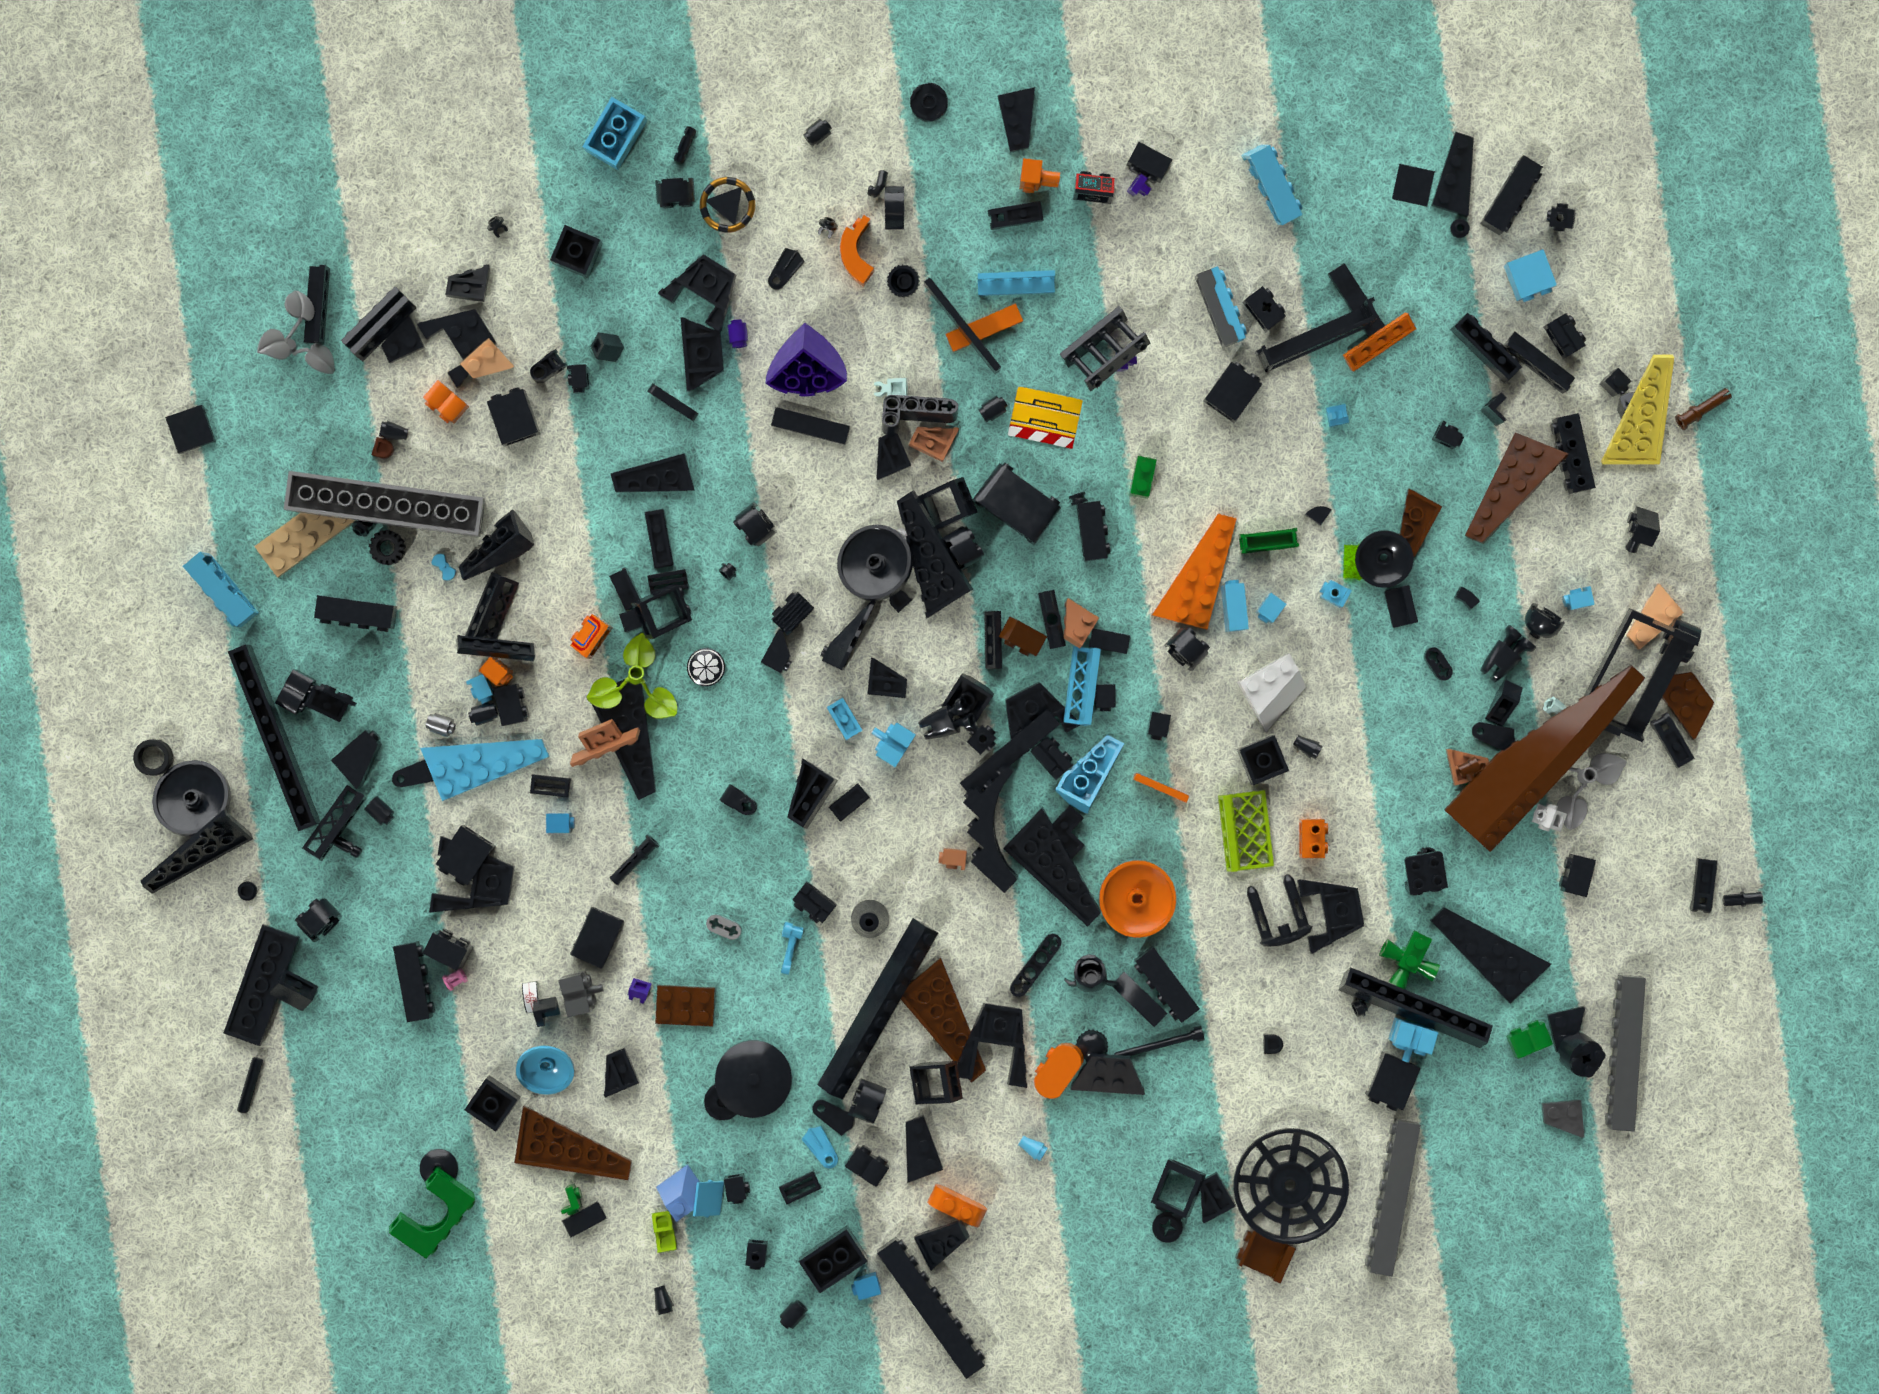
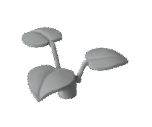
M293 291L285 299V308L292 317L298 318V321L285 339L279 330H267L259 341L257 353L268 355L274 359L284 360L291 354L295 356L298 353L307 352L305 360L313 369L322 373L333 374L335 371L334 360L326 346L315 343L311 345L310 349L296 350L295 341L290 339L302 322V319L306 321L312 320L315 312L312 302L305 294Z
M1602 753L1592 758L1590 762L1591 767L1584 769L1571 767L1569 771L1578 773L1577 778L1582 785L1574 793L1573 798L1565 796L1557 802V810L1567 814L1564 821L1567 829L1572 830L1578 827L1587 814V803L1584 799H1576L1578 794L1587 787L1588 783H1592L1595 780L1604 785L1616 782L1627 763L1624 759L1613 754Z

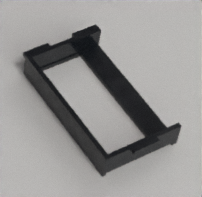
M1374 297L1367 299L1357 310L1266 349L1265 345L1261 346L1260 349L1256 350L1255 354L1259 357L1265 373L1371 327L1375 320L1378 319L1372 304L1375 301Z
M1629 608L1584 696L1589 695L1599 686L1633 619L1672 635L1627 724L1613 719L1604 729L1617 736H1620L1622 733L1643 743V733L1689 645H1694L1697 637Z

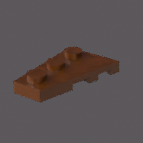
M1408 488L1399 534L1408 541L1413 551V557H1415L1442 506Z

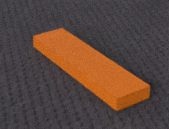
M1015 303L968 325L976 336L983 340L1023 322V319ZM959 329L945 334L953 352L971 345Z
M1405 312L1343 354V357L1350 370L1354 372L1416 330V327L1409 314Z

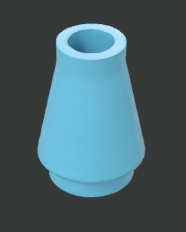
M1023 1136L1018 1144L1034 1160L1037 1159L1041 1161L1048 1149L1044 1146V1143L1027 1138L1026 1136Z

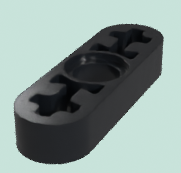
M653 383L647 390L648 393L693 422L699 414Z

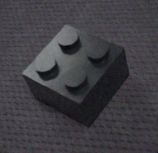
M564 225L550 261L554 265L589 278L603 243L596 237Z
M1270 735L1237 749L1251 785L1259 784L1289 771L1275 735Z
M444 928L443 930L433 932L422 954L456 971L463 968L473 949V946L470 945L471 942L462 937L460 939L453 936L454 933Z
M489 1075L483 1081L464 1111L496 1132L521 1096Z

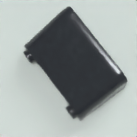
M1004 462L1003 465L999 463L974 496L973 501L979 507H985L986 511H989L1010 526L1019 535H1024L1029 543L1035 545L1060 511V502L1053 496L1048 498L1012 472L1014 469Z

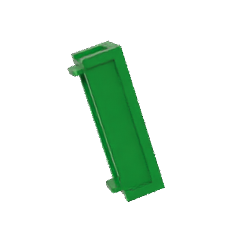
M1297 528L1240 534L1238 535L1240 553L1246 554L1300 547L1299 543H1297L1296 535L1298 530Z

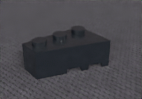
M802 758V765L797 777V784L787 818L808 829L838 780Z

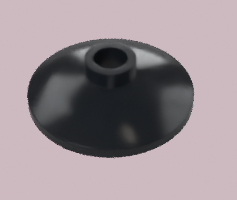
M434 1149L422 1158L420 1174L424 1181L435 1171V1166H439L454 1179L456 1178L458 1163L454 1155L449 1151Z

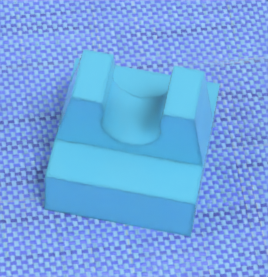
M1345 404L1326 408L1329 427L1349 423Z

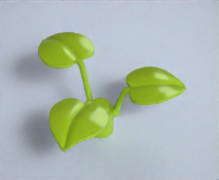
M644 633L635 636L624 649V662L632 667L629 669L628 677L625 678L623 683L617 687L613 679L608 677L599 678L593 683L586 697L596 707L604 709L613 708L621 702L622 696L619 690L627 682L634 685L641 683L649 696L644 703L645 711L649 716L663 719L677 715V703L672 693L665 688L657 687L651 694L643 679V668L649 667L654 662L656 656L654 647L645 638Z

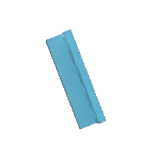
M1055 270L978 273V296L1055 293Z
M1076 646L1073 647L1064 723L1083 726L1091 725L1101 649L1082 647L1079 649ZM1078 652L1087 653L1086 661L1083 664H1080L1077 660ZM1078 670H1081L1084 674V680L1080 683L1075 679V673ZM1077 688L1082 694L1078 702L1072 697L1073 691ZM1073 708L1078 710L1079 720L1069 719L1070 711Z

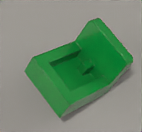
M575 1183L567 1185L565 1188L570 1205L561 1209L562 1214L572 1215L577 1213L578 1209L582 1206L580 1200L582 1193L579 1187L576 1188Z

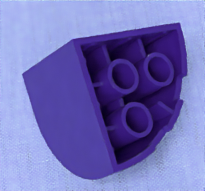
M804 323L786 340L775 355L767 371L765 384L785 394L790 392L799 394V396H815L816 393L833 391L847 382V370L842 358L832 344L807 323Z

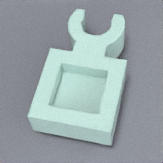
M907 378L887 379V384L882 382L874 383L875 386L882 387L880 392L874 393L877 397H883L885 394L887 396H908Z

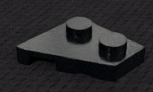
M410 315L381 345L390 364L425 348Z
M898 433L894 436L884 435L879 437L877 480L911 467Z
M871 658L867 695L906 698L907 679L875 658Z
M625 1047L606 1055L605 1098L640 1083Z
M1217 1172L1204 1179L1200 1192L1202 1222L1206 1223L1236 1207V1203Z

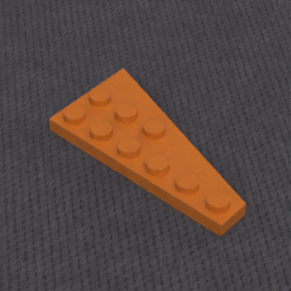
M1217 514L1154 610L1152 616L1208 630L1236 518Z

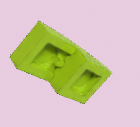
M670 1212L651 1213L657 1252L664 1253L678 1250Z

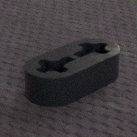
M1436 647L1428 648L1424 653V659L1434 676L1441 681L1450 679L1453 670L1443 653ZM1430 651H1432L1433 653L1437 652L1438 655L1436 656V659L1438 663H1436L1434 659L1430 660L1428 658L1430 656ZM1438 665H1441L1443 669H1448V671L1446 672V677L1444 675H1439L1441 670L1438 667Z

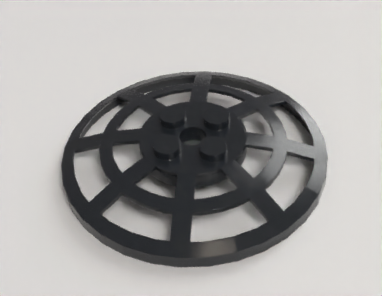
M1284 1128L1262 1135L1247 1147L1236 1166L1233 1191L1239 1212L1254 1231L1274 1242L1300 1244L1317 1239L1336 1224L1347 1204L1349 1179L1341 1156L1328 1141L1308 1130ZM1286 1133L1293 1134L1291 1144L1279 1145L1270 1150L1263 1144V1141L1270 1137ZM1301 1135L1317 1140L1329 1151L1319 1157L1310 1149L1299 1145ZM1257 1147L1262 1156L1254 1165L1251 1175H1240L1245 1159ZM1290 1150L1289 1161L1278 1163L1273 1157V1154ZM1298 1151L1307 1154L1314 1161L1304 1167L1297 1162ZM1333 1157L1341 1172L1342 1188L1330 1186L1329 1173L1324 1163ZM1267 1160L1272 1167L1268 1177L1257 1176L1259 1168ZM1318 1167L1322 1171L1324 1185L1313 1183L1310 1173ZM1289 1179L1295 1181L1294 1188L1290 1190L1285 1188V1182ZM1239 1183H1250L1251 1196L1256 1206L1248 1213L1245 1211L1240 1199ZM1256 1184L1267 1185L1269 1195L1261 1202L1256 1193ZM1313 1191L1323 1193L1322 1197L1313 1209L1308 1199ZM1329 1194L1341 1196L1335 1212L1324 1223L1318 1216V1213L1325 1206ZM1274 1201L1282 1206V1217L1273 1215L1265 1208ZM1302 1206L1307 1212L1306 1215L1299 1218L1289 1219L1290 1208ZM1261 1212L1268 1219L1280 1223V1236L1262 1229L1253 1219ZM1312 1219L1318 1227L1317 1230L1306 1235L1288 1237L1289 1225L1301 1224Z

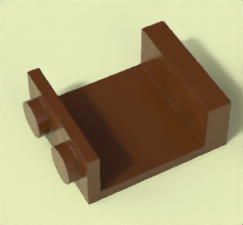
M1252 1228L1250 1231L1247 1230L1243 1237L1244 1245L1237 1250L1235 1256L1237 1264L1241 1267L1242 1265L1272 1277L1273 1281L1281 1284L1296 1250L1293 1244L1271 1241L1262 1237Z

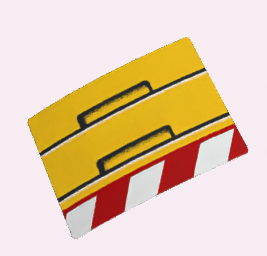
M1018 387L1008 435L1072 449L1083 400Z

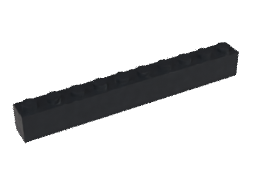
M245 644L227 651L297 830L303 831L319 825L321 821L252 645Z
M912 918L817 1084L828 1094L841 1100L847 1094L938 935V932L928 925Z

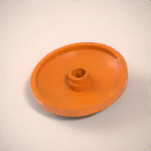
M1133 860L1116 866L1108 873L1100 888L1099 905L1103 917L1114 930L1129 937H1147L1159 932L1171 920L1176 907V891L1172 880L1160 867L1147 861Z

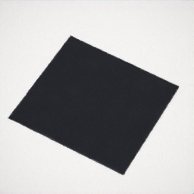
M1399 164L1392 199L1427 207L1435 171Z

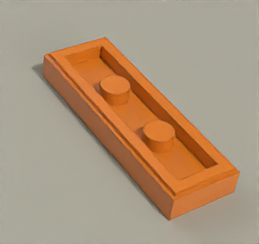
M1135 773L1133 776V780L1183 802L1187 803L1189 795L1139 773Z

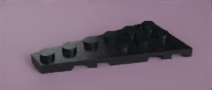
M224 809L141 879L142 887L153 894L253 839L252 834Z

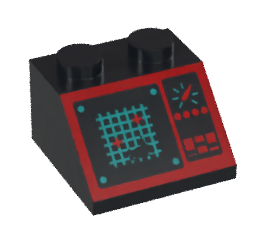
M1081 171L1080 174L1076 173L1073 200L1111 204L1114 196L1115 178L1104 173L1099 174V176L1092 175L1091 172Z

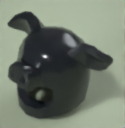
M1090 954L1082 956L1076 962L1074 968L1075 981L1064 978L1068 986L1078 987L1084 992H1097L1103 989L1105 985H1120L1118 981L1107 980V972L1102 960Z

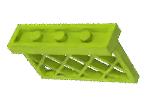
M1265 790L1218 795L1226 871L1237 872L1274 866ZM1254 795L1261 796V803L1257 808L1249 802ZM1239 797L1244 801L1239 810L1233 806V798ZM1247 804L1255 810L1250 818L1241 813ZM1257 813L1263 816V822L1260 826H1257L1252 821ZM1239 815L1247 820L1241 829L1235 823ZM1249 823L1257 829L1252 837L1244 832ZM1259 832L1263 833L1266 839L1262 846L1254 840ZM1241 834L1249 839L1244 848L1238 845L1237 839ZM1251 843L1259 847L1254 856L1246 851ZM1262 851L1267 854L1268 863H1261L1256 859ZM1243 853L1251 858L1246 866H1240V857Z

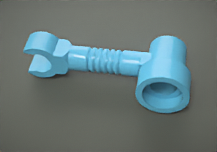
M789 922L784 923L782 937L789 938L781 968V973L788 975L797 938L801 939L803 934L802 927L793 926V923Z

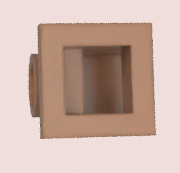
M944 848L943 852H939L938 863L945 864L946 868L957 869V866H961V870H965L967 850Z

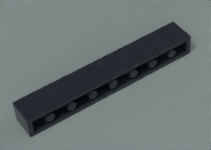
M1350 967L1343 974L1339 987L1341 992L1478 1048L1483 1047L1489 1041L1493 1025Z
M894 1237L877 1250L878 1256L966 1379L985 1366V1355L980 1349L976 1350L973 1346V1343H975L969 1333L965 1334L961 1329L963 1328L961 1321L958 1318L954 1319L951 1315V1307L947 1302L943 1303L939 1298L941 1293L936 1286L932 1287L929 1284V1276L924 1270L921 1272L917 1267L919 1263L914 1255L910 1256L906 1251L908 1247L905 1242Z

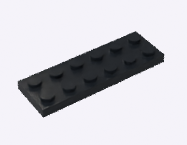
M262 924L223 1034L261 1046L278 1000L270 995L269 992L277 984L284 968L289 969L300 939L299 936Z

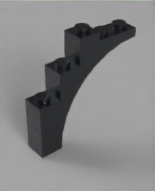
M1010 764L1007 767L1003 765L995 773L997 777L993 781L989 779L982 787L984 791L978 786L975 789L970 788L965 793L964 797L966 799L963 802L979 817L978 819L975 817L967 825L970 827L967 833L983 847L982 849L978 847L971 854L973 856L971 863L1003 893L1019 877L1008 865L1000 850L994 824L995 808L999 793L1004 783L1015 770Z

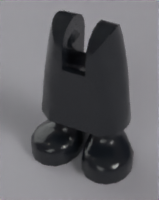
M1511 625L1505 628L1506 638L1504 641L1498 640L1480 670L1483 674H1486L1496 664L1499 668L1490 678L1494 683L1503 678L1522 660L1519 656L1522 652H1533L1537 648L1528 639L1521 637L1522 635ZM1521 637V639L1518 641V643L1512 650L1510 646Z
M963 697L956 699L954 707L951 708L948 704L918 722L920 728L930 725L932 727V730L924 734L925 740L960 733V727H964L968 732L975 731L976 721L973 713H968L970 711L968 702ZM956 715H964L958 719H952Z

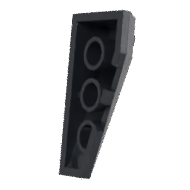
M871 601L829 646H824L820 655L823 657V662L842 671L844 670L876 601Z

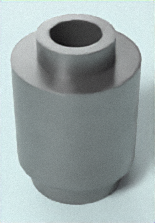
M435 713L428 716L426 728L430 732L448 737L454 733L456 724L454 719Z

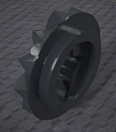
M1163 1212L1157 1215L1152 1222V1231L1161 1242H1174L1182 1234V1221L1172 1216L1173 1212ZM1170 1219V1226L1174 1229H1168L1165 1234V1229L1161 1225L1167 1224Z

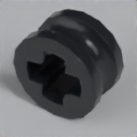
M1085 492L1069 496V499L1072 500L1071 506L1088 501L1084 497Z

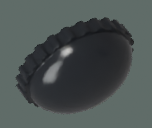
M898 265L888 273L887 286L895 296L898 295V297L903 298L912 296L918 290V286H920L918 272L913 267H909V265Z
M1098 1030L1084 1031L1076 1040V1046L1081 1050L1086 1061L1091 1053L1106 1054L1108 1051L1107 1038Z

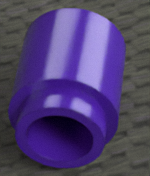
M742 319L730 321L731 324L727 325L732 348L747 347L749 340L746 323L742 322Z

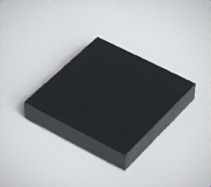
M203 405L165 417L178 454L216 442Z

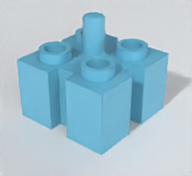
M897 722L895 725L890 724L885 733L875 727L871 734L880 739L875 748L877 751L876 756L896 767L916 734Z
M1395 1017L1388 1039L1393 1042L1392 1045L1396 1046V1048L1405 1050L1402 1061L1409 1062L1412 1051L1422 1056H1426V1053L1432 1055L1438 1032L1427 1026Z

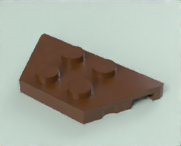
M1692 672L1675 674L1662 699L1691 739L1694 740L1697 738L1710 713L1714 701Z

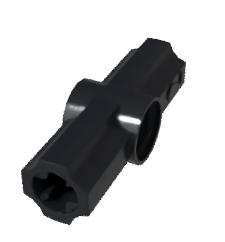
M1055 590L1038 593L1049 649L1066 646ZM1053 614L1057 617L1055 625H1050L1047 622L1048 615Z

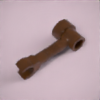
M1475 756L1458 766L1461 775H1466L1469 783L1474 779V773L1481 770Z

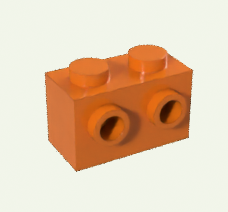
M1299 819L1300 858H1325V854H1328V842H1325V834H1328V823H1325V819Z

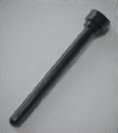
M1197 1026L1193 1027L1194 1029L1190 1030L1189 1033L1118 1051L1114 1055L1133 1056L1189 1040L1201 1042L1205 1038L1202 1027Z

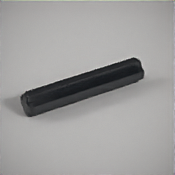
M254 1057L251 1060L237 1111L240 1113H247L263 1063L261 1058Z

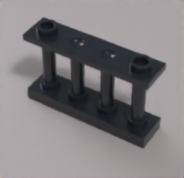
M1120 306L1115 308L1060 353L1064 364L1068 368L1075 364L1087 377L1084 382L1090 392L1100 387L1107 378L1151 344L1145 332L1137 336L1125 323L1128 319ZM1117 328H1120L1132 341L1124 348L1110 335ZM1102 340H1105L1117 353L1110 360H1107L1095 347ZM1088 352L1102 365L1095 372H1092L1080 359Z

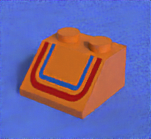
M594 614L585 617L581 624L583 627L580 632L576 631L570 639L572 641L570 646L588 659H592L613 629L612 626Z

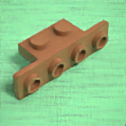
M613 719L580 732L578 738L586 749L574 753L570 765L572 767L580 766L588 760L602 757L605 753L615 752L622 746L634 744L639 737V728L637 727L622 734Z

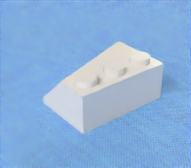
M1285 654L1237 682L1265 732L1268 731L1306 688L1300 671L1290 654Z

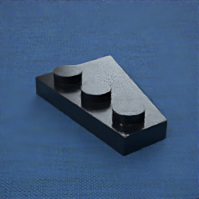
M1035 87L997 96L1010 153L1029 149Z
M924 1115L906 1121L907 1183L942 1171L943 1166Z
M958 1220L918 1233L914 1236V1239L930 1271H932L970 1236L962 1220Z

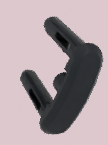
M1290 874L1284 875L1283 884L1298 929L1291 932L1289 923L1278 926L1280 933L1278 937L1272 936L1258 891L1254 886L1247 888V897L1260 933V944L1263 946L1271 947L1289 944L1306 936L1312 930L1313 926L1308 923L1294 878ZM1294 899L1297 901L1302 916L1301 919L1299 918ZM1258 911H1260V914H1261V917H1262V920H1263V923H1264V926H1265V930H1264V931H1263V929H1262V926H1261V923H1260V920H1259V917H1258V913H1257Z

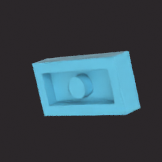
M844 698L826 707L846 740L863 731Z

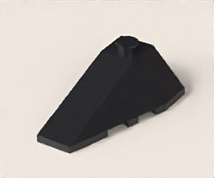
M513 509L497 521L494 525L496 530L490 537L485 535L482 539L484 541L479 549H473L461 563L459 570L464 581L520 557L535 545L531 532Z

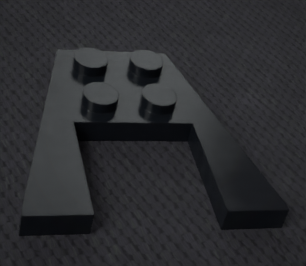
M440 836L438 856L442 855L451 839ZM488 855L473 878L470 898L432 893L429 913L508 905L515 866Z
M983 1003L957 1062L960 1078L972 1080L978 1043H991L1013 1047L1007 1084L1027 1088L1022 1009Z

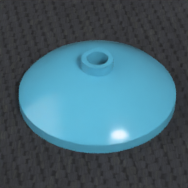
M537 1046L528 1049L519 1057L516 1065V1075L519 1082L534 1093L555 1094L566 1089L572 1082L574 1064L571 1058L558 1048Z

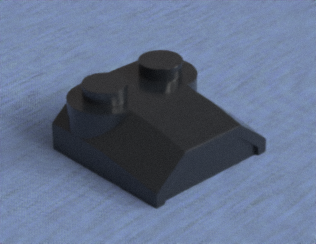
M962 673L941 706L944 707L949 704L952 708L955 706L956 699L963 697L970 706L968 713L972 712L977 722L994 693L989 687L975 678Z

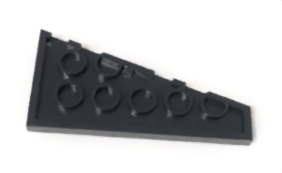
M911 491L897 500L902 524H904L907 533L906 540L912 550L913 568L917 583L920 585L921 599L925 604L927 619L972 591L973 588L916 492Z
M625 679L617 682V687H619ZM627 682L619 690L622 700L617 706L609 709L592 706L601 723L613 719L622 734L637 727L639 728L638 740L632 745L627 744L620 747L615 753L637 799L640 800L655 793L656 785L647 716L644 707L643 685L641 683L634 685Z
M1042 807L1003 849L1088 927L1101 914V910Z
M1445 907L1430 919L1437 929L1510 1004L1551 965V963Z

